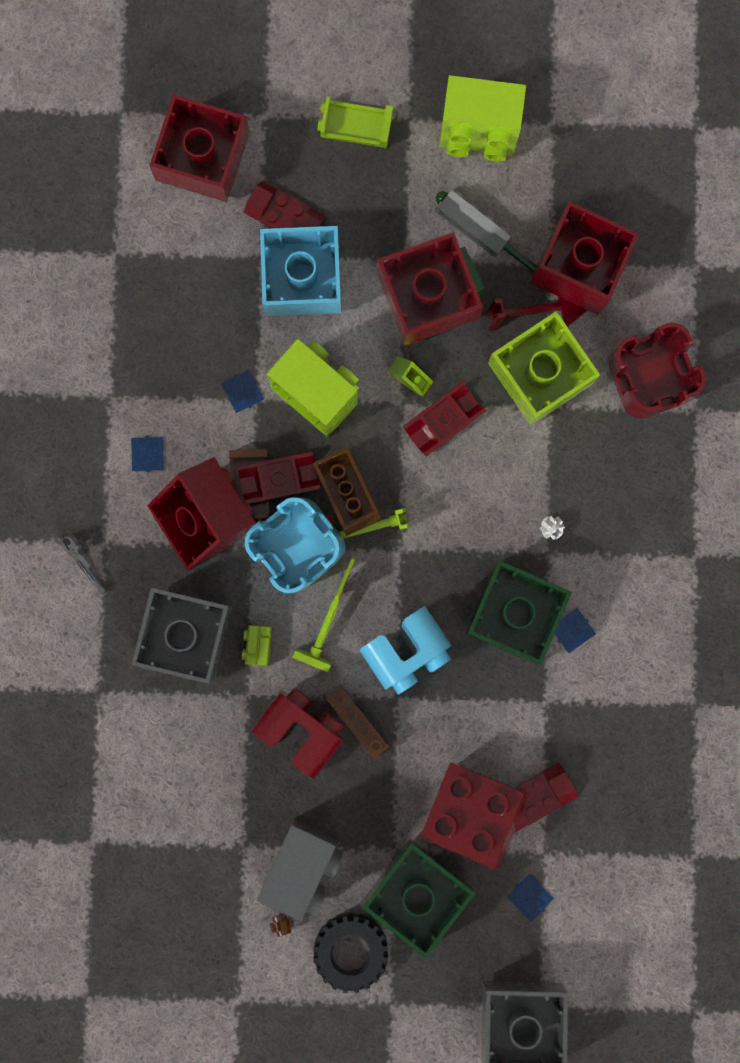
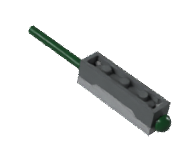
M453 190L449 194L446 191L437 193L436 202L438 204L442 202L436 210L437 214L493 257H496L503 249L534 273L537 265L510 246L508 240L511 236L506 228L497 226L494 220L489 215H483L475 204H469L465 201L461 193L454 192Z

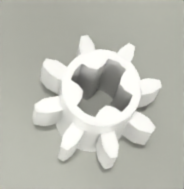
M548 516L542 521L540 530L546 539L549 537L557 539L563 534L565 526L558 516L555 519L552 516Z

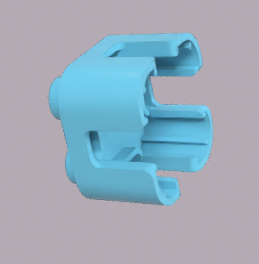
M289 498L284 500L276 507L278 509L276 513L267 520L256 523L249 529L245 537V548L249 556L255 562L262 561L273 575L269 578L270 582L276 589L284 593H294L307 588L337 564L345 553V541L342 535L317 504L307 498Z
M426 606L417 610L402 622V628L417 649L416 654L408 660L402 661L383 635L378 636L359 649L385 690L392 686L399 695L418 682L412 672L423 665L426 666L429 672H433L451 660L446 649L452 645Z

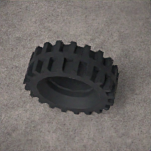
M339 914L337 917L328 920L321 927L316 937L313 950L316 971L318 975L322 976L325 983H329L332 986V989L343 990V993H348V991L359 993V990L364 988L367 990L374 982L377 983L382 973L384 974L386 964L388 963V944L381 927L373 919H369L363 914ZM345 935L359 936L368 945V961L357 971L343 970L333 959V947L339 938Z

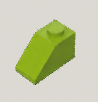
M399 356L388 370V373L397 381L422 397L433 383L412 361Z

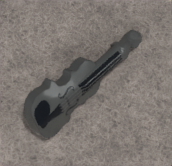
M72 534L65 536L61 539L64 550L75 560L92 584L99 588L98 591L104 594L107 591V587L101 583V579H98L91 569L93 563L86 554L89 551V547L86 544L81 545Z

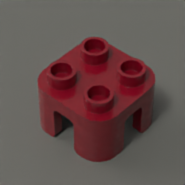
M667 323L657 327L652 334L638 339L637 335L630 336L624 339L612 353L609 360V369L622 404L631 416L643 419L682 406L703 390L706 383V374L702 365L692 367L687 350L693 345V340L689 331L684 326L677 323Z
M293 688L288 695L281 691L252 727L251 732L265 744L273 747L280 742L294 722L302 725L310 732V737L295 755L292 764L310 778L315 779L344 741V738L339 735L344 725L328 712H325L320 719L307 710L313 701L297 688Z

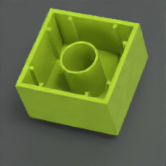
M449 75L439 147L447 148L446 153L454 157H466L469 155V151L484 152V159L492 162H503L506 160V155L513 156L521 130L526 85Z
M557 311L492 353L488 362L530 426L593 385L600 376Z
M297 339L266 375L270 387L275 393L326 437H329L358 404L359 387L356 383L359 380L343 365L336 371L329 366L330 362L327 360L328 352L316 341L311 340L305 345Z

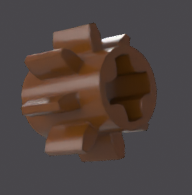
M285 914L272 917L273 923L269 924L272 934L276 933L277 937L292 933L290 928L294 927V923L291 917L287 918Z

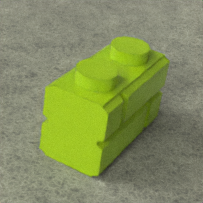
M248 625V629L244 630V641H247L246 649L243 648L242 660H245V664L269 666L272 627Z

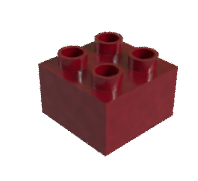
M173 94L149 165L155 180L227 202L250 134L247 116Z
M569 201L556 222L530 283L599 315L614 293L639 233Z
M454 232L377 259V275L404 346L480 318L483 306Z
M215 457L178 473L147 505L187 571L222 554L256 524L250 505L240 499L232 486L230 473L224 467H220Z
M450 762L420 837L492 869L500 868L529 794L469 768Z

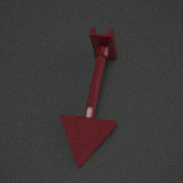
M558 296V302L513 309L504 308L502 299H495L487 310L486 317L492 316L493 319L489 331H496L502 321L510 317L561 311L563 322L568 327L588 310Z

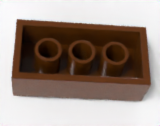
M348 447L313 463L346 536L381 520Z

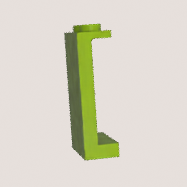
M330 96L326 97V102L322 101L321 113H323V119H319L318 131H320L321 137L387 148L393 106L386 105L385 109L333 101Z

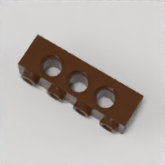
M341 686L325 698L374 759L389 748L386 741Z

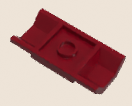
M263 181L255 187L243 212L271 229L320 227L327 219L324 215L311 209L310 206Z
M462 381L405 424L403 428L419 451L427 457L487 410L477 402L470 393L466 383Z
M313 452L238 466L237 470L244 501L251 504L319 490L320 485L313 465Z
M560 763L553 765L515 787L529 794L515 832L531 825L578 797L574 786Z

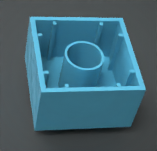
M338 226L260 229L262 301L265 316L341 313Z

